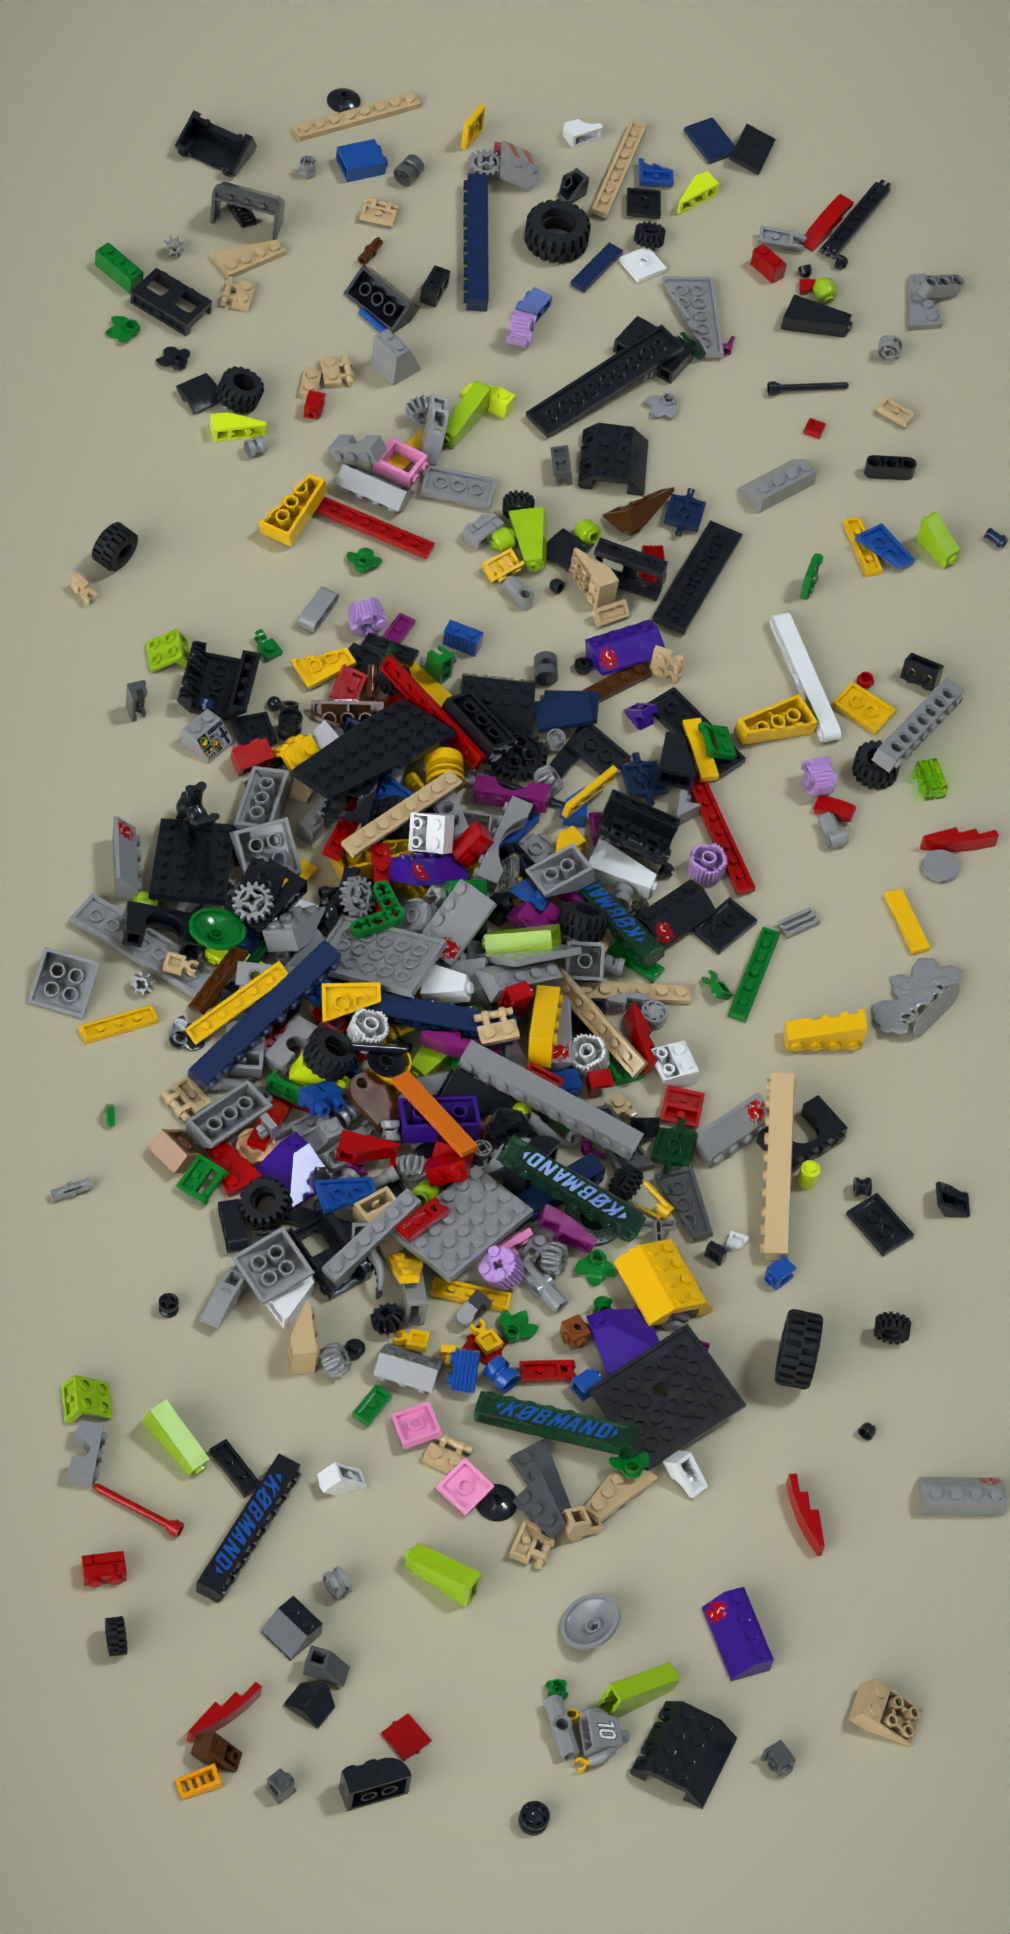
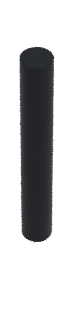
M350 1042L349 1046L350 1050L408 1053V1046Z

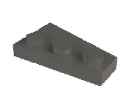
M541 1472L512 1502L553 1539L567 1524L547 1484V1480Z

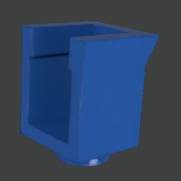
M782 1255L781 1260H776L767 1267L764 1280L777 1291L794 1278L792 1272L796 1270V1267Z
M594 1368L587 1369L577 1375V1377H572L570 1389L584 1402L591 1397L588 1388L602 1380L603 1377Z

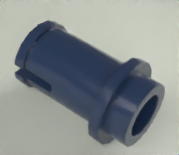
M989 528L984 535L985 538L995 543L998 548H1003L1008 542L1005 535L999 534L992 528Z

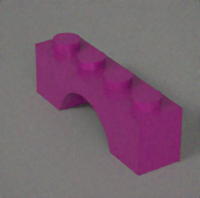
M481 774L477 775L472 790L473 803L504 807L505 802H510L512 796L532 803L531 811L539 813L547 812L551 799L550 784L532 782L523 789L509 790L500 786L495 776Z

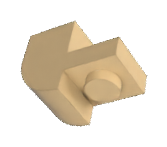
M584 1506L565 1509L562 1514L567 1524L564 1529L571 1541H581L583 1536L601 1533L604 1529L602 1523L599 1524L589 1518Z

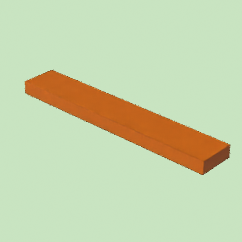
M409 1071L392 1078V1083L461 1158L478 1150L476 1142Z

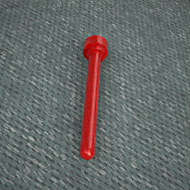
M97 1483L93 1486L94 1491L165 1527L169 1535L178 1538L183 1531V1522L177 1519L170 1521Z

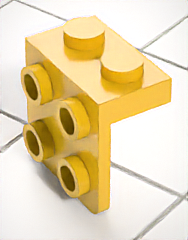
M310 733L292 736L285 740V744L282 746L278 745L272 749L275 758L281 756L290 772L320 751Z

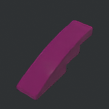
M422 1031L419 1041L420 1045L456 1058H461L471 1040L481 1045L479 1039H461V1032ZM485 1046L500 1055V1047Z

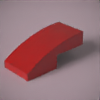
M819 795L813 810L815 814L830 812L834 814L837 821L851 822L856 806L837 798Z

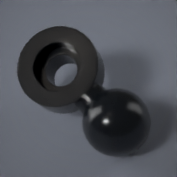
M272 696L267 701V707L272 711L279 709L281 711L287 707L299 710V703L290 700L281 701L279 697Z

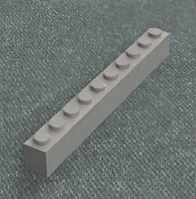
M473 1040L468 1044L457 1065L464 1072L492 1085L497 1090L512 1096L515 1100L525 1103L532 1109L547 1115L550 1119L558 1121L567 1128L582 1134L585 1138L593 1140L603 1148H607L629 1161L644 1133Z

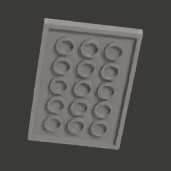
M342 914L326 938V941L342 954L341 965L334 972L331 970L327 975L353 983L381 982V990L413 998L447 946L446 940L395 927L364 938H355L351 934L350 925L359 918Z
M475 1165L470 1169L469 1179L459 1183L454 1182L436 1197L443 1206L446 1205L451 1210L446 1218L440 1219L411 1242L406 1240L396 1230L392 1232V1237L451 1283L484 1256L490 1247L496 1246L533 1215V1209Z

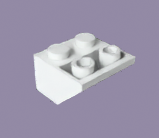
M411 812L408 850L438 854L452 853L455 815Z
M685 1040L651 1049L657 1059L655 1067L663 1083L679 1088L696 1084L699 1069Z

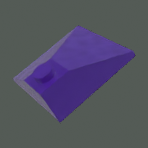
M297 1132L282 1140L255 1168L264 1178L265 1176H270L271 1179L275 1177L284 1184L293 1199V1210L316 1195L313 1186L315 1180L328 1179V1176H330V1179H334L310 1144ZM314 1172L317 1173L316 1179H313Z
M639 1308L606 1309L586 1316L587 1323L592 1332L591 1336L607 1375L660 1342L654 1327L648 1326Z

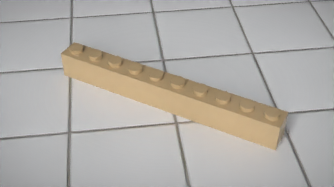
M771 1072V1079H767V1091H770V1097H766V1109H769V1115H765V1127H769V1132L765 1133V1144L768 1145V1151H764V1162H767V1169H763V1180H767L766 1187L762 1189V1198L766 1199V1205H762V1217H765V1223H761V1235H764V1241L760 1242V1253H764V1260L779 1261L782 1255L787 1259L789 1255L794 1073Z

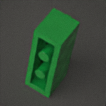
M109 242L95 251V265L126 292L131 294V291L143 280L144 272Z

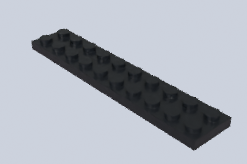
M661 324L526 411V417L549 438L682 352L684 346Z

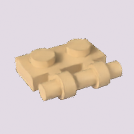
M366 197L360 214V220L393 227L399 205L394 204L393 201L385 202L375 197Z
M228 277L223 286L224 291L220 296V304L226 306L227 303L232 304V309L249 313L257 283L240 280L239 284H234L235 279Z
M348 355L342 357V362H338L337 357H320L319 363L322 370L324 388H342V382H347L348 386L354 385L355 376L351 370L352 361ZM340 370H345V373L340 374Z
M656 645L650 665L652 674L663 678L671 675L672 682H679V679L682 677L681 669H683L685 663L683 655L673 656V650Z
M503 1006L499 1007L498 1010L489 1012L485 1010L481 1011L480 1014L474 1015L475 1023L483 1022L482 1026L477 1027V1033L482 1046L485 1047L520 1039L516 1020H507L506 1017L513 1015L512 1007L504 1008ZM499 1018L500 1022L490 1024L489 1020Z
M188 1076L173 1084L172 1089L174 1093L170 1094L168 1090H165L161 1094L165 1099V1103L171 1106L176 1111L175 1115L179 1119L182 1118L185 1123L190 1118L188 1112L192 1111L195 1115L212 1104L210 1099ZM181 1099L185 1105L181 1106L177 1100Z
M444 1432L442 1437L435 1439L440 1441L438 1445L430 1442L422 1462L449 1474L464 1458L468 1460L467 1457L462 1455L463 1452L471 1454L474 1447L468 1445L466 1441L462 1439L460 1441L450 1437V1434ZM446 1444L456 1448V1451L453 1452L446 1449Z
M524 1519L510 1550L509 1557L528 1564L530 1558L536 1560L534 1567L541 1570L548 1561L550 1549L555 1545V1537L551 1539L548 1535L541 1534L542 1530L535 1523ZM537 1543L543 1545L541 1551L535 1549Z

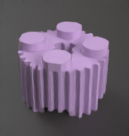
M514 309L505 343L529 348L537 316Z
M371 597L368 598V601L364 600L360 603L353 601L348 606L349 611L347 615L351 631L354 635L366 637L368 632L376 635L383 628L387 627L383 605L380 604L379 599Z
M820 757L802 761L800 766L801 770H804V780H802L804 792H809L811 796L832 793L834 791V783H837V775L835 772H832L831 758Z
M716 843L710 844V846L702 844V846L696 845V847H693L688 863V876L696 880L695 882H699V884L703 883L705 887H712L717 882H720L722 877H724L727 866V856L723 852V847L720 848V845H716Z
M494 1245L490 1247L488 1254L482 1257L483 1261L480 1262L482 1264L478 1267L479 1273L485 1281L494 1289L500 1291L509 1290V1288L521 1284L522 1278L525 1277L522 1259L505 1246L497 1247Z

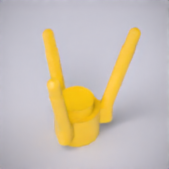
M415 772L407 774L404 778L406 784L404 787L410 791L417 792L425 786Z
M647 1180L643 1181V1185L659 1201L654 1208L656 1213L637 1204H634V1206L641 1209L644 1213L655 1217L657 1220L661 1218L667 1220L673 1214L675 1208Z

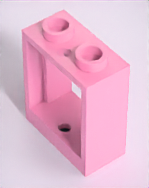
M391 437L385 444L386 452L377 463H373L372 471L410 489L413 484L418 482L420 475L427 471L429 467L428 455ZM394 454L416 463L409 473L388 463Z

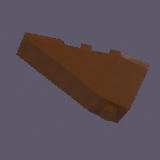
M674 487L660 489L643 496L642 499L629 502V505L614 508L604 513L603 517L620 532L636 533L640 531V527L648 523L675 491Z
M388 699L311 700V719L320 722L327 720L343 729L348 716L363 721L387 707Z

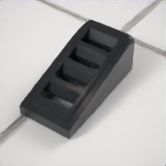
M226 203L241 228L258 223L251 209Z

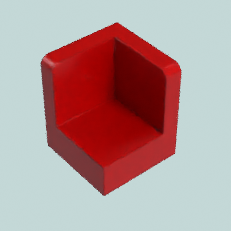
M610 1069L587 1072L585 1084L589 1098H596L599 1089L614 1086Z

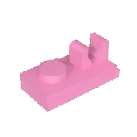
M530 1227L522 1229L497 1245V1247H508L518 1255L515 1245L518 1244L520 1247L529 1241L528 1237L533 1235Z

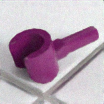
M731 336L728 344L723 343L724 354H731L734 336Z
M583 1141L581 1145V1153L583 1155L592 1152L594 1155L606 1160L607 1155L592 1149L591 1141Z
M350 1162L347 1164L360 1177L368 1175L365 1164L358 1167Z

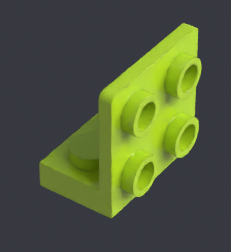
M178 628L146 642L151 672L160 670L175 662L185 669L187 660L191 658L189 656L188 638Z
M74 1374L61 1385L65 1422L72 1424L82 1414L107 1420L113 1417L108 1382Z

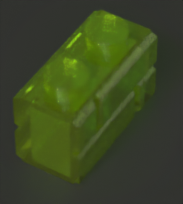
M934 758L927 761H917L912 773L914 780L918 781L919 794H923L925 801L945 798L948 786L938 760Z

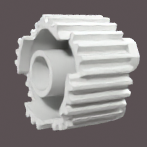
M364 1008L358 1009L347 1027L346 1038H349L350 1042L383 1044L389 1032L388 1017H385L382 1011L374 1012V1010L370 1011V1009L368 1011ZM359 1051L361 1054L369 1053V1051Z
M581 1033L580 1036L577 1035V1038H573L572 1066L577 1068L579 1075L582 1074L586 1078L588 1071L603 1070L609 1067V1052L601 1037L592 1036L591 1034L587 1036V1034L583 1035Z

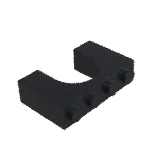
M637 316L615 339L613 352L618 353L657 328V326ZM678 338L676 339L684 346V350L660 365L656 374L657 377L670 384L690 364L695 352L694 347Z
M127 901L123 914L122 944L141 948L145 929L149 927H162L170 930L178 937L179 954L198 959L202 947L191 936L188 929L189 920L194 913Z
M819 1095L804 1103L801 1111V1116L815 1130L817 1138L808 1143L793 1141L792 1172L797 1171L803 1162L814 1160L818 1154L826 1153L831 1146L836 1143H842L846 1138L848 1127ZM769 1127L760 1130L756 1140L757 1144L764 1151H768V1145L765 1144V1133L769 1132Z

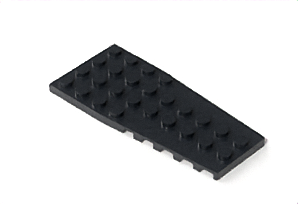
M402 697L364 719L292 770V776L329 801L334 802L335 797L339 795L346 796L349 794V790L355 787L357 789L363 788L364 783L369 780L372 783L377 781L378 776L383 773L387 776L393 772L394 768L398 767L401 769L423 758L455 739L457 732Z

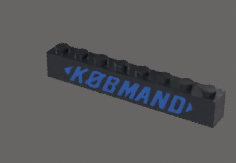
M280 1453L277 1455L198 1579L197 1593L217 1603L222 1597L225 1598L230 1590V1583L232 1580L236 1581L239 1577L240 1567L242 1564L246 1565L249 1561L252 1548L256 1549L258 1547L262 1532L266 1533L271 1525V1518L273 1515L276 1517L281 1509V1502L283 1499L287 1500L290 1496L291 1486L293 1484L296 1485L302 1475L299 1473L301 1464Z

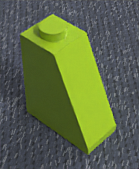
M934 511L922 518L916 542L943 568L954 565L959 559L960 548L938 513Z

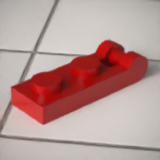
M434 1197L396 1226V1231L411 1242L440 1219L446 1218L451 1210L446 1205L443 1206L441 1201Z
M519 1361L520 1382L571 1383L572 1377H577L576 1373H574L576 1368L575 1361Z

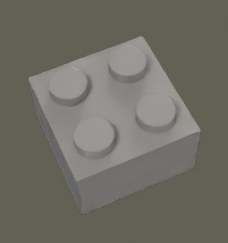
M566 941V945L581 947L582 952L580 955L565 957L564 970L574 981L603 982L605 943Z

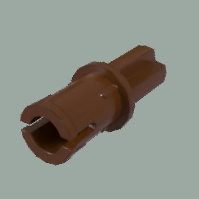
M377 237L370 245H366L363 253L357 258L358 262L361 265H366L372 257L377 255V251L383 245V241Z
M368 664L366 667V675L368 676L364 683L366 685L365 699H368V697L369 699H377L376 688L379 684L377 681V666L375 664Z

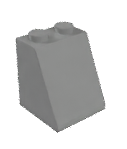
M389 329L374 336L371 365L393 386L420 371V366L411 350Z
M486 958L459 960L453 966L442 962V967L466 974L474 985V993L471 994L470 1002L453 1004L460 1007L476 1004L482 1006L484 1010L494 1011L495 1002L490 1003L474 972L475 969L490 966Z

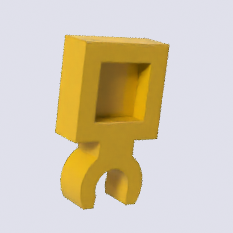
M479 1320L480 1328L470 1324V1332L477 1335L475 1342L486 1356L503 1347V1341L493 1328L488 1330L485 1328L486 1323L484 1320Z
M411 1329L410 1333H406L404 1330H396V1336L401 1338L394 1337L393 1344L396 1346L405 1344L407 1350L426 1353L431 1339V1332Z

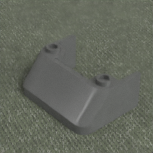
M229 182L215 185L211 201V224L216 219L221 202L274 215L272 240L277 239L284 220L285 201L283 198Z

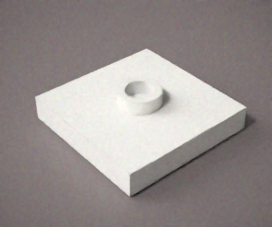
M643 247L621 256L619 262L637 283L663 274L667 270L666 266L650 247L648 249Z

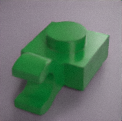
M262 629L255 631L257 636L254 637V640L259 644L257 645V651L261 653L266 662L282 655L283 650L273 638L267 640L266 634Z
M709 970L711 978L708 980L707 977L703 976L701 978L703 983L709 984L712 994L717 999L729 1000L733 994L725 983L719 980L717 973Z

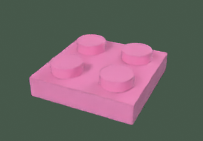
M430 1401L391 1414L403 1449L443 1436Z
M466 1458L436 1486V1489L465 1517L495 1488Z

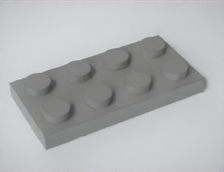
M429 465L425 472L420 496L490 510L497 479Z

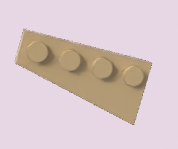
M276 239L210 253V258L228 279V277L234 278L283 257L287 254V250Z
M613 1469L585 1505L589 1518L600 1524L618 1511V1508L623 1504L629 1503L634 1496L640 1495L648 1486L654 1485L659 1477L643 1469L642 1475L639 1478L630 1479L625 1477L622 1472Z

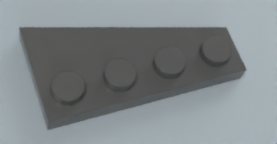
M610 1104L596 1107L622 1121ZM637 1146L630 1161L605 1148L616 1173L618 1172L617 1169L622 1168V1165H626V1163L633 1165L640 1171L653 1169L655 1165L651 1159L649 1160L646 1157L645 1151L641 1146Z
M693 1166L670 1171L669 1175H667V1172L666 1175L663 1173L656 1174V1182L669 1203L675 1208L676 1214L693 1241L713 1237V1231Z
M545 1438L511 1455L510 1461L527 1485L542 1472L561 1513L563 1514L565 1509L571 1508Z

